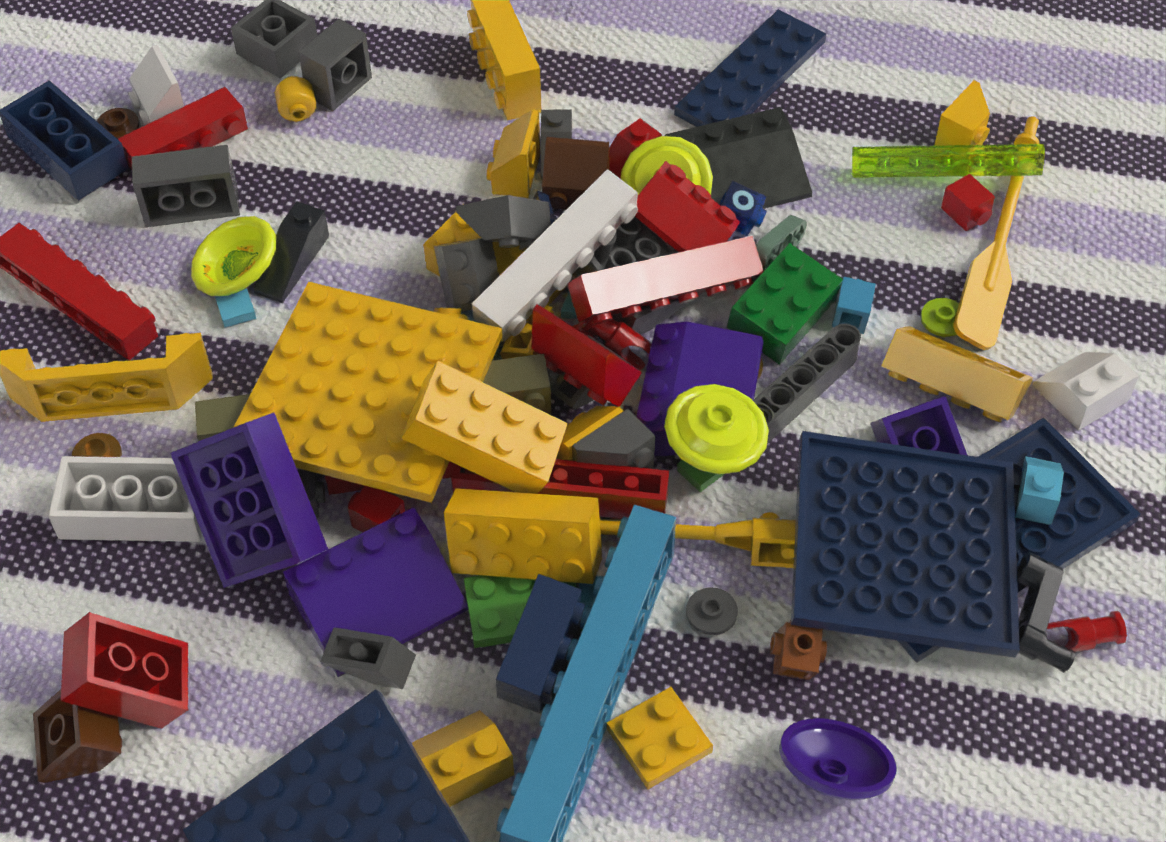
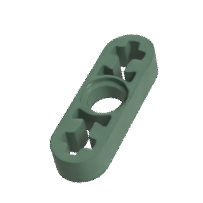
M789 215L758 241L756 248L764 271L789 243L795 247L798 246L806 231V220Z

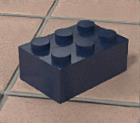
M538 574L496 677L497 698L540 713L543 703H551L555 694L553 689L558 675L555 672L557 668L564 670L567 663V653L572 641L569 636L570 634L577 636L580 630V622L586 605L580 602L581 589Z

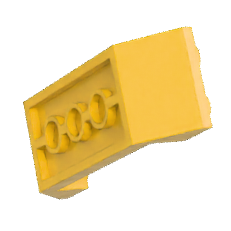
M183 333L166 336L165 358L112 361L109 363L87 365L77 364L75 366L54 368L43 367L35 369L27 348L0 351V377L9 398L41 422L177 410L213 379L201 333Z

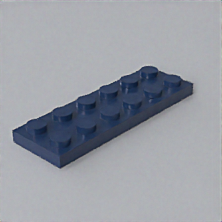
M778 9L675 105L674 115L698 127L752 114L825 43L826 33Z

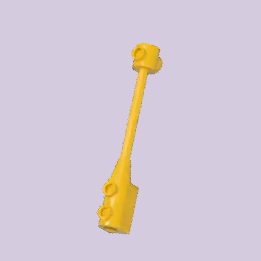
M767 512L762 514L760 518L717 524L716 526L676 524L675 539L715 541V543L750 551L751 566L793 568L796 519H780L777 514ZM600 520L601 535H617L621 521Z

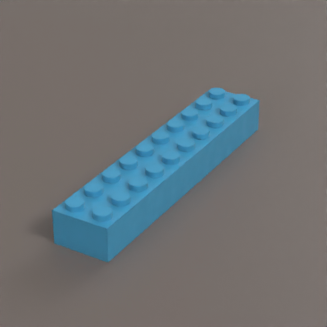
M634 505L629 518H622L617 537L620 538L617 547L611 546L607 554L605 567L608 570L605 577H598L594 586L593 598H596L592 608L586 607L580 622V629H583L579 640L573 639L569 646L567 661L570 662L566 672L560 671L557 675L553 689L556 697L552 705L546 704L540 718V726L543 728L538 739L533 737L529 743L525 758L526 761H529L524 773L518 772L511 790V795L515 796L510 809L504 807L499 816L496 831L500 832L499 842H563L606 732L607 722L611 719L673 559L676 528L675 516Z

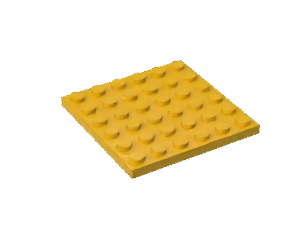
M308 282L234 427L274 412L296 468L432 503L449 461L401 438L424 379L437 361L483 382L502 339V328Z

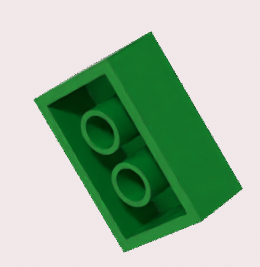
M789 243L732 306L726 328L762 336L764 340L762 353L780 365L836 301L844 279Z

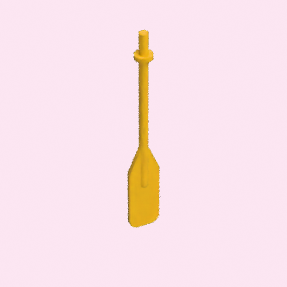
M1033 116L1027 118L1024 132L1015 138L1014 149L1018 153L993 243L970 263L953 323L954 331L961 339L982 350L990 349L997 341L1012 284L1006 242L1029 157L1036 153L1039 148V139L1035 136L1039 120Z

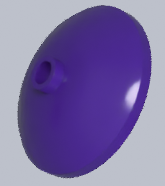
M805 719L790 725L781 737L779 752L785 766L797 780L818 793L843 800H864L886 792L893 784L897 767L892 753L875 736L854 725L832 719Z

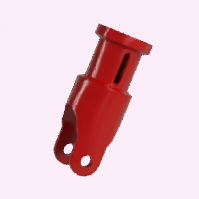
M612 319L597 325H593L592 320L584 321L581 327L582 330L585 332L591 331L605 341L604 345L637 369L645 367L644 361L634 354L629 346L640 347L650 354L652 342L622 321L617 322Z
M1112 611L1109 613V616L1094 619L1084 616L1051 622L1047 626V629L1064 627L1068 633V642L1064 647L1075 652L1091 650L1097 644L1113 641L1117 644L1126 643V625L1119 611Z

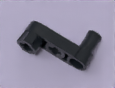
M1027 552L1017 566V582L1028 588L1019 616V654L1031 660L1037 658L1065 673L1072 666L1076 653L1048 639L1046 634L1064 571L1061 567L1031 552Z

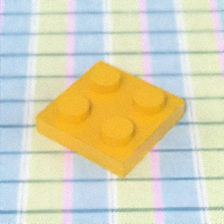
M672 687L607 722V731L647 789L654 787L713 752V744Z

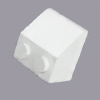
M152 46L129 78L132 91L128 92V96L134 110L140 109L138 116L142 126L184 107L180 88L159 46Z
M1083 352L1035 380L1033 386L1079 431L1128 402L1139 376L1115 353Z

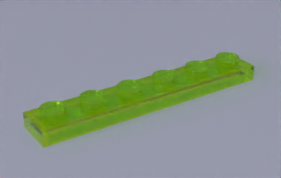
M1044 144L852 147V178L964 177L968 174L972 176L1042 175L1045 147Z

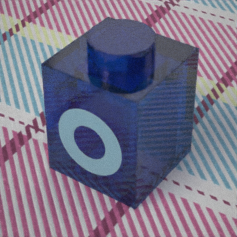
M732 181L723 194L719 205L726 206L734 212L736 219L740 221L735 231L748 236L754 226L759 228L765 218L767 210L762 208L767 196Z

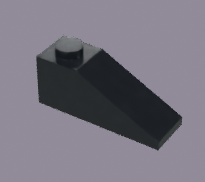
M296 201L280 224L276 234V251L269 267L255 284V294L280 303L285 301L329 238L325 210Z

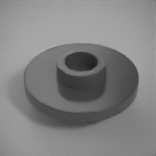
M709 587L696 591L689 598L686 605L688 622L695 630L706 635L725 633L733 627L737 620L738 607L736 601L728 592L719 588Z

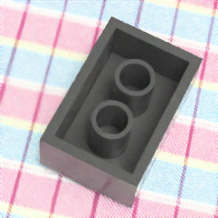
M228 145L132 157L133 188L146 228L240 216L238 187Z

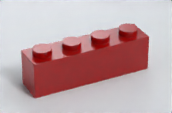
M223 87L118 138V140L122 143L128 166L132 170L133 156L213 147L247 130L248 126L243 106L226 87Z

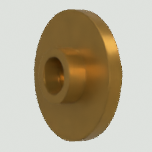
M94 433L85 436L75 445L72 456L121 457L122 449L114 436L106 433Z

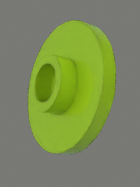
M948 298L930 300L921 311L923 326L930 333L937 336L951 337L957 335L954 331L953 323L959 303Z

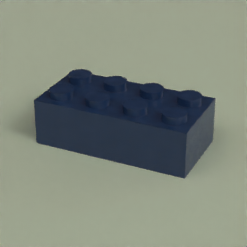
M50 80L0 109V118L8 138L78 201L129 169L122 143Z

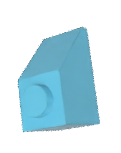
M1025 456L1015 518L1048 525L1052 524L1061 497L1064 475L1061 463Z

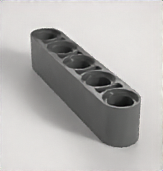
M850 324L835 326L754 399L755 404L764 413L768 425L767 444L854 365L857 360L861 340L860 331L855 326Z

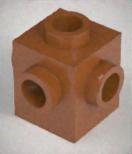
M790 620V622H786L780 627L777 632H773L770 642V654L775 655L773 674L810 680L817 675L820 663L824 662L827 652V642L822 640L823 629L791 625Z

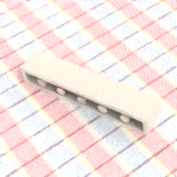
M607 169L472 303L473 318L479 323L502 328L501 341L503 343L511 335L516 336L524 328L526 320L533 314L536 304L544 308L549 301V297L557 289L562 290L569 283L572 273L579 266L581 268L585 267L593 258L594 251L601 244L607 245L613 239L616 229L623 222L629 223L638 211V192Z

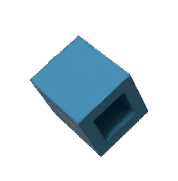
M843 277L844 280L837 297L832 327L839 324H850L855 326L861 334H864L871 313L876 284L860 279Z

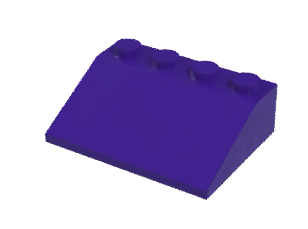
M688 321L656 324L636 416L655 435L654 457L677 455L669 445L664 424L667 409L676 397L694 386L717 384L734 388L754 401L764 342L762 336Z
M274 412L170 453L224 588L301 563L328 550Z
M414 507L283 571L289 595L323 653L334 627L390 636L404 644L468 610V604L432 534ZM333 668L337 677L346 674Z

